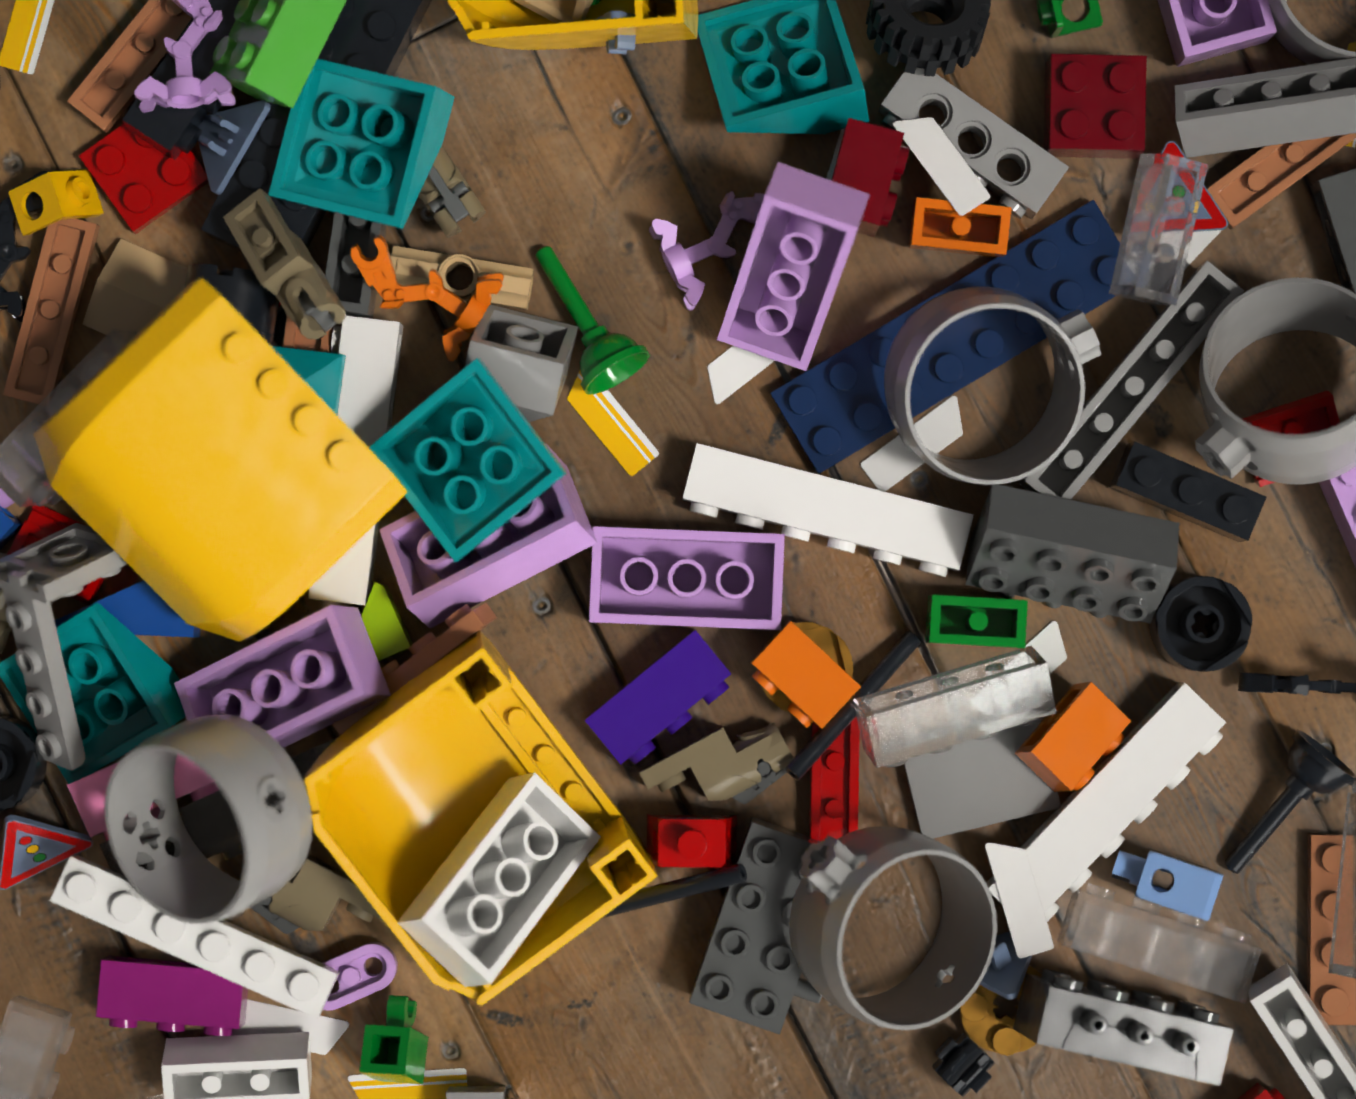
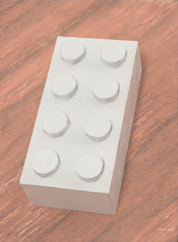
M535 772L509 778L397 923L464 987L491 984L601 836Z

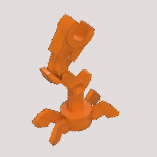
M381 234L374 237L378 254L373 258L365 257L358 243L352 245L351 257L353 262L358 267L369 287L373 285L383 298L380 308L399 309L404 302L431 300L457 316L453 324L454 326L443 331L444 335H442L443 348L447 359L451 362L457 358L461 351L462 342L468 340L491 304V294H498L503 285L504 274L501 272L487 273L479 276L476 282V294L473 293L467 302L444 287L443 280L435 269H430L428 283L401 285L396 278L388 244Z

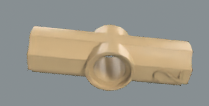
M393 245L390 257L397 281L401 285L428 283L430 269H435L440 274L446 289L464 301H468L473 293L476 294V282L479 276L487 273L501 272L504 274L503 285L498 294H491V304L528 310L534 269L472 259L463 254L448 255ZM458 266H466L473 271L472 283L463 290H456L448 284L450 272Z

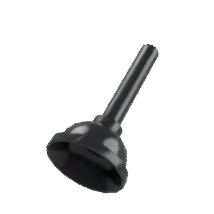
M1297 729L1292 735L1295 741L1290 747L1287 757L1288 768L1292 774L1285 781L1287 787L1225 860V866L1233 873L1238 874L1243 870L1302 798L1308 800L1314 791L1319 794H1331L1341 789L1346 783L1352 785L1356 780V775L1350 768L1322 744L1301 730Z

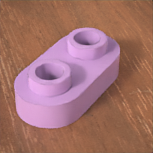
M370 942L322 962V964L340 971L337 977L339 989L335 993H330L323 1010H336L387 987L397 973L398 963L394 952L385 944ZM376 957L382 962L383 968L380 973L371 974L367 971L365 964L368 958Z

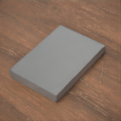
M1039 715L900 748L920 833L934 839L1061 808L1058 792H1054L1015 754L1041 723Z

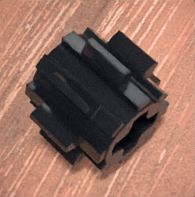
M964 1032L956 1041L950 1036L935 1051L939 1059L932 1065V1068L962 1097L971 1089L978 1093L992 1078L988 1070L995 1062Z

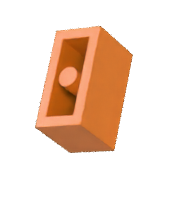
M916 197L913 202L909 248L1004 257L1007 255L1012 207L980 204L965 215L960 216L948 200Z
M788 621L750 662L758 669L751 677L772 696L778 689L792 701L787 710L806 728L814 722L822 729L861 687L792 621Z
M1092 682L1074 684L1015 754L1054 792L1077 791L1085 786L1093 777L1095 770L1092 766L1102 755L1107 756L1111 754L1122 743L1125 737L1122 731L1131 720Z

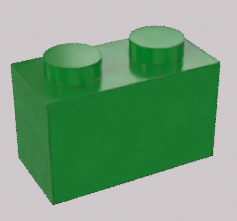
M928 595L925 643L1025 648L1028 600Z

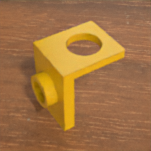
M89 170L47 172L8 192L23 236L37 232L60 220L93 218L104 214ZM32 192L37 193L43 202V212L36 220L31 218L26 210V199Z

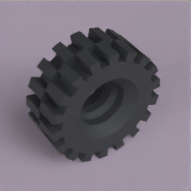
M870 0L865 23L868 24L866 33L869 40L876 39L874 50L879 55L886 51L889 53L887 58L889 64L896 67L899 61L906 64L904 72L915 74L917 67L924 69V76H935L937 68H941L944 75L954 73L956 63L961 68H964L969 64L971 56L975 58L990 16L991 1ZM917 11L929 12L938 16L943 23L927 24L917 20L911 13Z

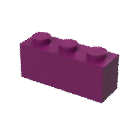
M109 955L101 960L96 1017L109 1018V1026L118 1028H137L138 1021L156 1022V1030L184 1032L185 1025L204 1026L203 1033L206 1035L231 1036L232 1029H240L245 1024L248 988L189 962Z

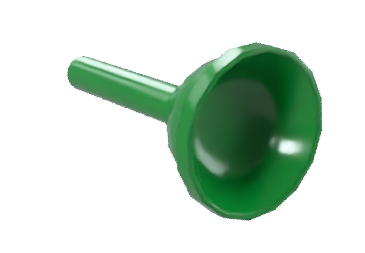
M550 246L540 248L536 252L535 257L583 334L581 341L586 349L581 355L579 364L583 377L581 386L585 393L588 395L598 394L630 378L647 363L650 354L646 347L638 345L625 334H610L605 326H599Z

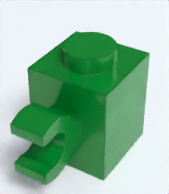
M389 995L386 1010V1026L365 1024L360 1073L381 1082L423 1084L429 1037L411 1028L416 1017V1001H410L407 996Z

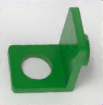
M1036 0L1039 21L1042 26L1048 25L1050 38L1099 28L1103 24L1098 0H1086L1089 6L1088 15L1085 19L1078 22L1070 21L1063 15L1062 3L1064 0Z

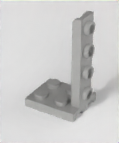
M74 523L0 559V588L4 591L7 604L6 618L13 629L17 646L16 660L25 680L27 689L26 703L33 714L37 731L36 745L44 760L71 771L84 763L85 752L50 602L60 597L75 595L83 590L84 585L98 578L114 576L121 571L122 566L127 564L91 527L79 523Z

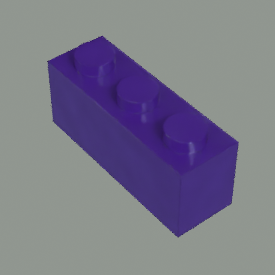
M694 630L586 718L585 722L620 765L628 758L635 765L656 748L651 741L665 728L672 735L693 718L688 709L700 699H703L709 705L730 688L724 680L731 673L698 632Z

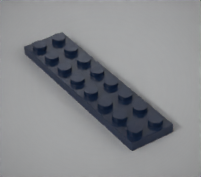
M1093 199L1008 250L1007 255L1004 257L993 259L771 392L770 396L819 475L896 429L890 418L885 398L884 371L886 359L892 342L902 325L917 309L928 301L957 289L970 287L1001 288L1027 298L1046 310L1057 320L1077 309L1086 315L1141 282L1142 278ZM992 308L967 314L942 329L925 348L916 365L910 389L912 418L1046 339L1047 336L1037 320L1031 314L1023 311Z

